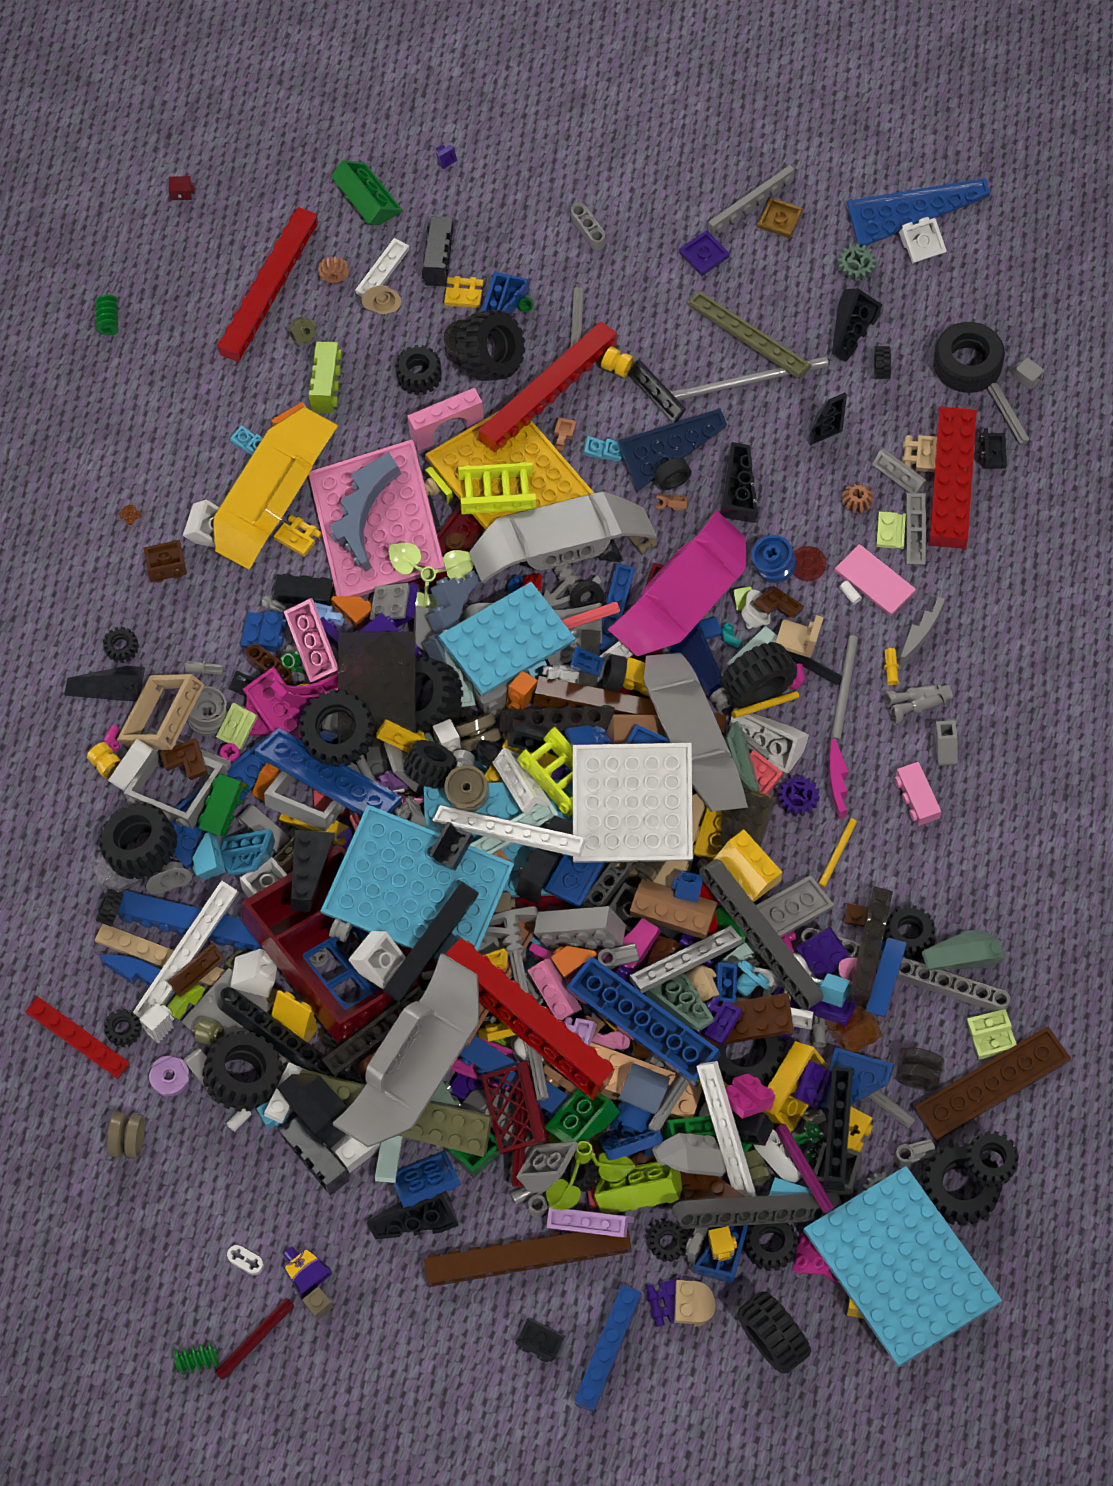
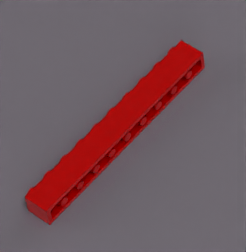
M298 207L295 213L291 214L289 223L283 228L280 239L276 240L272 253L268 254L264 267L260 268L256 281L252 282L248 295L244 296L240 309L235 311L232 323L227 325L224 337L218 341L217 348L221 356L240 362L319 222L316 213Z
M600 321L479 429V441L494 452L499 448H503L509 439L517 436L519 431L524 426H528L536 415H540L548 404H552L557 396L565 393L568 387L573 382H577L585 371L588 372L595 362L600 361L609 347L615 348L617 332Z

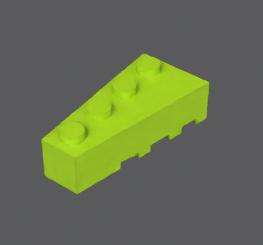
M316 342L315 365L312 368L313 378H311V390H309L311 411L315 413L334 414V407H338V396H335V393L339 392L337 376L341 375V365H338V361L342 360V349H339L338 342Z

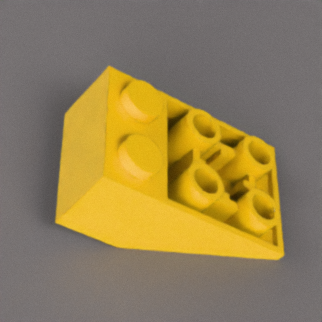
M278 990L271 1016L307 1043L318 1030L314 1013L311 1010L312 1007L303 1001L299 1003L291 993L287 991L283 993Z

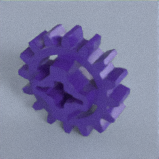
M793 775V780L786 778V784L781 783V789L778 790V796H780L778 797V803H782L781 808H787V814L793 811L795 817H797L798 813L805 816V811L811 814L812 807L817 808V802L820 800V796H818L820 790L815 789L816 782L810 783V777L804 780L803 775L800 776V779H797L795 775ZM789 790L790 794L786 798V792ZM809 794L812 795L810 802L808 801Z

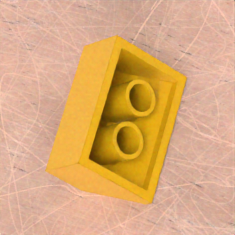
M742 830L730 839L713 859L720 860L753 902L781 882L783 872L745 830Z

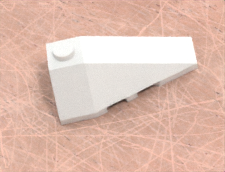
M753 713L735 719L731 717L729 726L731 727L733 722L738 721L742 725L743 731L749 735V738H753L762 746V749L765 748L770 753L768 761L785 773L791 771L805 750L809 735L794 727Z

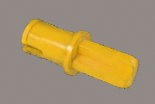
M888 648L885 650L886 665L884 666L887 673V685H898L899 664H897L895 648Z

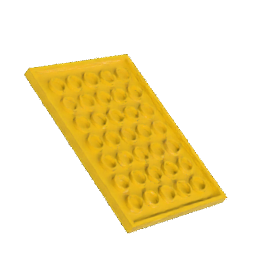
M498 412L425 454V459L460 500L461 498H466L465 480H459L458 467L465 465L514 464L520 462H533V476H528L529 494H536V508L594 494L533 421L528 426H524L517 436L509 439L507 444L496 452L479 441V429ZM509 477L511 495L522 494L520 477ZM491 478L492 496L503 495L502 478ZM472 479L473 497H484L483 479ZM523 511L476 513L472 515L487 530L497 518Z

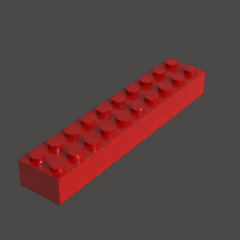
M461 937L445 953L446 956L478 975L479 1003L589 1098L594 1100L609 1085L615 1070L612 1063L599 1056L596 1049L585 1044L577 1033L571 1032L562 1020H557L551 1015L547 1007L537 1003L533 995L523 991L520 985L515 980L509 979L500 967H495L486 955L480 954L471 942L465 941Z

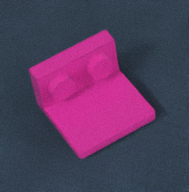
M801 1233L792 1271L798 1274L823 1275L832 1282H838L807 1235Z

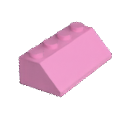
M313 598L284 611L310 683L336 674L339 668Z

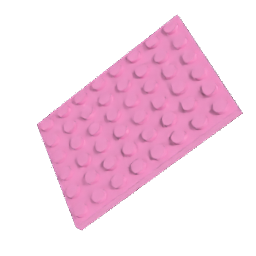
M413 439L310 471V483L336 596H363L374 592L375 586L402 584L421 578V571L415 568L408 575L401 574L394 569L389 557V547L391 544H414L421 552V560L416 564L417 566L422 568L430 566L435 570H446ZM389 452L402 474L391 481L380 492L367 516L364 529V545L372 568L365 571L363 566L358 567L354 557L356 555L354 552L350 553L346 546L342 547L339 542L335 543L330 535L333 532L330 525L345 517L341 510L344 506L340 500L356 491L352 485L354 480L351 474Z

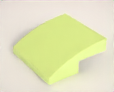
M1006 1009L967 1018L970 1035L979 1060L1000 1055L1017 1045Z

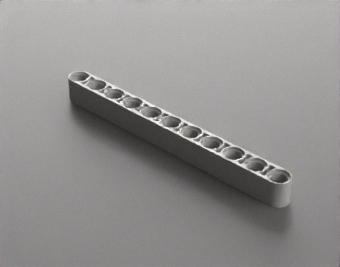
M814 928L805 929L802 933L801 943L806 941L805 938L813 937L821 931ZM838 937L845 949L853 952L850 954L852 958L868 964L877 973L883 951ZM867 955L871 957V960L865 961L862 957ZM906 958L902 960L900 969L907 968L910 972L902 973L899 970L897 978L899 981L994 1012L1007 1010L1009 1006L1010 995L1002 989L943 970H927L925 964ZM926 974L929 978L924 980L919 975ZM944 980L948 985L942 986L938 981ZM963 986L967 991L960 992L957 987ZM980 992L985 994L986 997L979 998L976 994ZM996 999L1004 1000L1005 1004H998Z

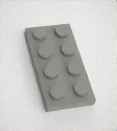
M810 875L759 903L756 907L781 938L828 912L834 907V904Z

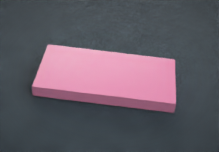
M860 544L834 570L890 616L916 592L912 585Z

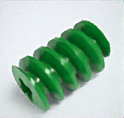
M101 295L95 300L96 331L102 335H115L119 331L118 300L114 295Z
M207 1342L206 1349L199 1344L198 1351L191 1346L189 1353L185 1347L182 1348V1354H179L177 1349L174 1350L177 1373L180 1370L185 1375L187 1368L191 1373H194L195 1366L199 1371H202L203 1365L207 1369H211L212 1362L216 1368L219 1367L216 1344L212 1347L210 1342Z

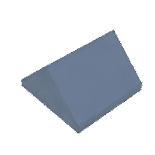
M632 1063L618 1100L655 1115L666 1093L670 1078Z

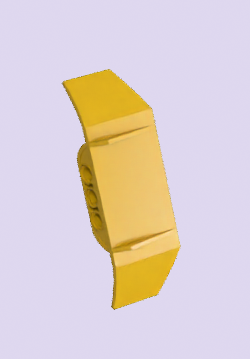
M303 407L266 432L213 517L214 545L217 553L247 569L251 568L264 543L309 475L317 457L338 427L337 424Z

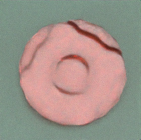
M802 546L794 551L797 564L793 576L808 582L815 581L823 575L827 562L822 551L812 546Z

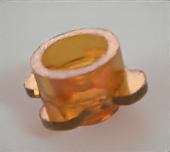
M127 505L119 513V517L124 519L126 524L132 525L134 520L141 517V512L137 511L133 505Z

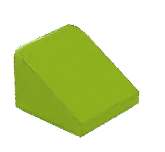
M751 586L733 590L737 612L742 611L746 605L747 594L752 590Z

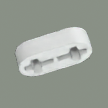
M239 1245L232 1246L227 1252L230 1263L251 1275H258L262 1272L264 1264L262 1259L256 1254ZM238 1251H240V1255L244 1258V1260H241L240 1258H236L235 1260H233L234 1257L232 1253H237ZM249 1260L252 1263L258 1261V1269L253 1268V1270H251V1266L247 1263V1261Z

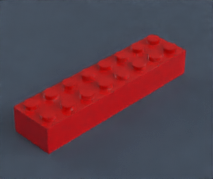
M940 406L937 425L929 546L966 549L977 409Z

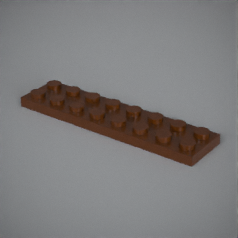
M783 993L730 1003L742 1009L743 1013L724 1044L795 1033L789 994ZM707 1029L701 1031L699 1035L714 1046L720 1045L704 1036ZM632 1040L634 1057L636 1059L653 1057L651 1053Z
M1049 1026L918 1103L914 1106V1110L934 1140L938 1141L1070 1062L1071 1057Z

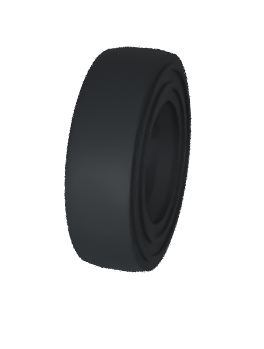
M592 580L578 583L570 594V601L574 608L597 603L602 604L604 599L602 588ZM588 591L593 592V597L589 601H581V596Z

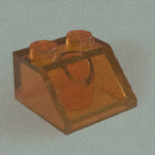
M857 1005L847 1026L829 1020L825 1022L827 1030L839 1047L853 1053H858L862 1048L875 1043L877 1039L883 1036L875 1017L867 1013L860 1005Z

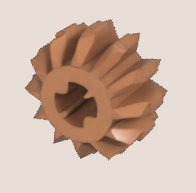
M334 256L333 258L322 259L318 267L321 280H324L325 283L330 282L332 285L334 283L340 284V281L344 282L349 274L347 261L343 260L342 257L336 258Z
M862 482L859 486L855 483L852 484V487L847 485L846 490L842 493V503L846 505L847 511L853 509L852 512L855 514L856 510H859L862 514L863 510L868 511L870 509V505L873 504V491H869V485L863 487Z

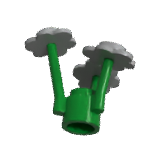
M288 645L281 653L283 666L288 669L291 668L292 672H297L300 681L310 683L304 665L302 664L298 668L302 659L297 646Z

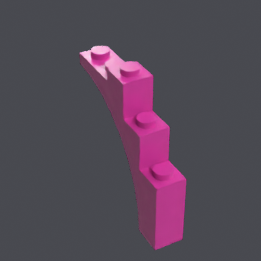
M363 651L344 669L317 683L305 686H290L275 681L271 687L276 691L274 695L281 702L285 703L284 706L289 710L287 714L293 720H300V717L304 715L303 709L305 706L309 707L311 704L310 700L313 697L317 699L320 697V693L328 694L333 689L336 692H340L341 689L347 690L349 694L353 692L358 696L383 668Z
M642 918L636 927L624 937L623 946L636 944L639 961L623 966L634 971L638 969L661 933L658 927ZM534 943L529 948L533 953L531 957L539 962L554 955L553 951L546 950ZM606 955L603 958V963H610L613 960V956ZM575 973L573 976H571V977L568 978L567 980L565 979V981L567 982L568 985H569V983L572 981V979L576 976L577 973Z

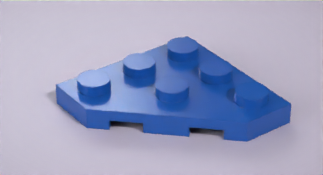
M835 1047L829 1070L832 1071L833 1066L853 1068L852 1105L887 1086L890 1082L894 1064ZM831 1084L827 1086L824 1094L825 1099L820 1104V1107L830 1108Z

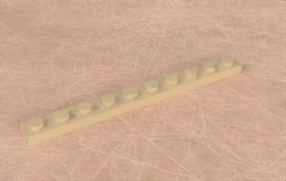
M102 924L95 938V942L161 968L164 967L174 952L172 949ZM215 967L199 982L212 987L226 970ZM272 988L269 998L262 996L273 1007L278 990Z

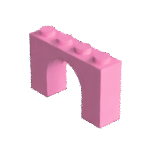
M475 388L408 415L410 437L415 442L417 451L434 445L433 434L442 423L450 419L461 417L467 429L484 420L482 400Z

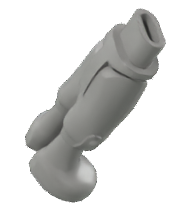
M937 684L917 688L911 687L903 693L889 690L884 693V699L887 707H891V717L896 725L902 722L903 715L907 712L921 713L924 710L946 703V700L953 699V694L949 685L941 686ZM912 700L910 703L898 704L902 701Z

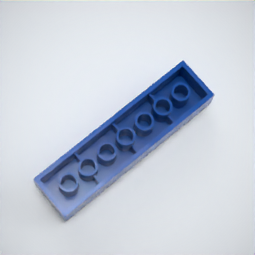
M592 956L566 987L569 994L695 1087L701 1082L696 1066L701 1063L717 1061L721 1056L718 1048Z

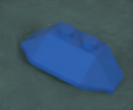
M586 725L565 730V734L572 747L573 745L612 744L606 731L599 726L592 727Z

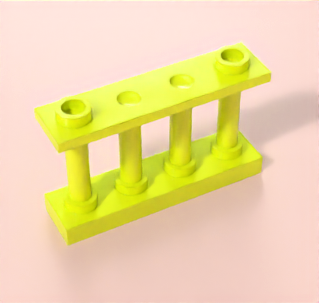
M533 462L480 466L465 465L458 467L459 480H465L466 498H461V514L535 509L536 494H529L528 476H533ZM509 477H520L522 494L511 495ZM491 478H502L503 495L492 496ZM472 479H483L484 497H473Z
M554 727L544 737L543 740L546 742L531 755L525 749L517 760L521 767L533 777L556 803L559 810L569 818L573 814V796L569 798L562 789L573 781V747ZM552 749L559 757L543 769L536 760ZM562 764H566L572 772L556 784L549 774Z

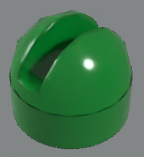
M524 297L519 302V308L523 312H529L534 307V301L529 297Z

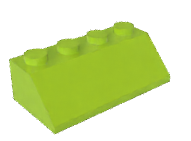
M658 1162L638 1165L625 1178L617 1182L606 1181L600 1176L594 1196L601 1213L617 1214L627 1210L634 1211L641 1207H653L665 1202L673 1203L679 1200L681 1195V1174L679 1170L673 1169L666 1164H658Z

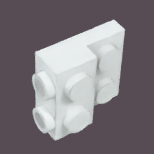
M929 217L920 219L919 223L915 225L912 222L907 223L899 231L904 248H907L912 264L947 252L935 218L929 219Z

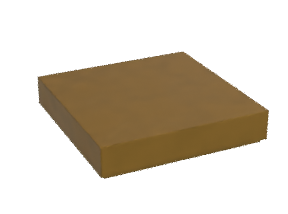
M770 197L757 228L791 239L803 208Z

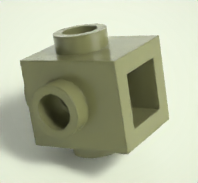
M300 316L293 320L294 323L286 326L293 342L298 345L311 342L313 337L317 335L315 322L307 317Z

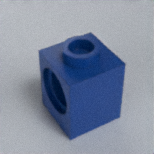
M680 870L678 878L674 877L672 889H675L674 897L698 902L703 876Z

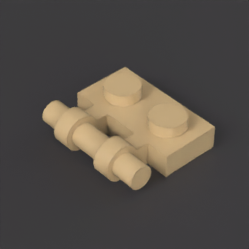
M918 435L917 442L912 441V436H905V441L903 442L904 456H902L901 462L909 468L910 465L916 464V471L934 472L937 437ZM912 450H917V456H911Z

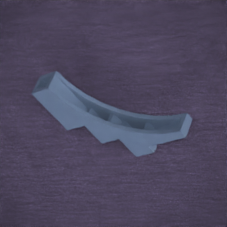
M389 452L351 474L354 480L352 485L356 491L340 500L344 506L341 510L345 517L330 525L333 531L330 535L335 543L339 542L342 547L346 546L350 553L354 552L356 555L354 557L358 567L363 566L365 571L372 568L364 545V529L367 516L380 492L391 481L402 474Z
M475 571L466 573L464 579L460 577L447 580L444 577L436 581L437 585L431 588L438 606L432 609L433 613L427 615L435 633L429 637V641L424 643L429 658L447 664L444 646L438 640V636L443 633V630L451 629L459 624V617L466 598L472 589L481 582L478 573H475Z

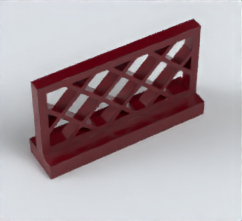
M524 1061L519 1063V1065L482 1075L499 1153L504 1154L536 1144L549 1143L540 1102L536 1098L530 1064ZM518 1071L519 1079L515 1085L506 1080L511 1072ZM497 1077L501 1080L496 1090L489 1087L488 1079ZM505 1082L513 1087L508 1097L499 1093ZM516 1089L523 1092L524 1097L520 1104L511 1100ZM497 1095L506 1099L500 1110L494 1107L493 1104ZM509 1102L518 1106L512 1117L503 1112ZM521 1109L528 1113V1118L524 1124L515 1119ZM502 1114L510 1118L505 1129L498 1126V1120ZM514 1121L522 1125L517 1137L508 1132ZM526 1128L532 1131L534 1140L525 1142L520 1139ZM507 1133L515 1138L511 1146L504 1148L502 1140Z

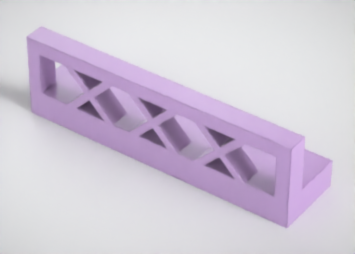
M549 1207L547 1228L626 1237L628 1223H634V1217L574 1209L554 1210Z

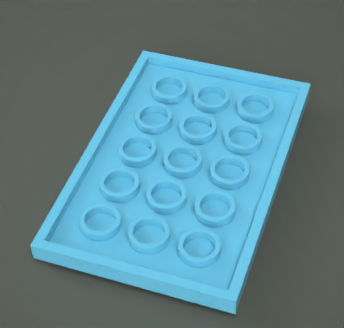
M532 582L438 636V640L482 697L515 678L521 671H527L571 645L576 640Z

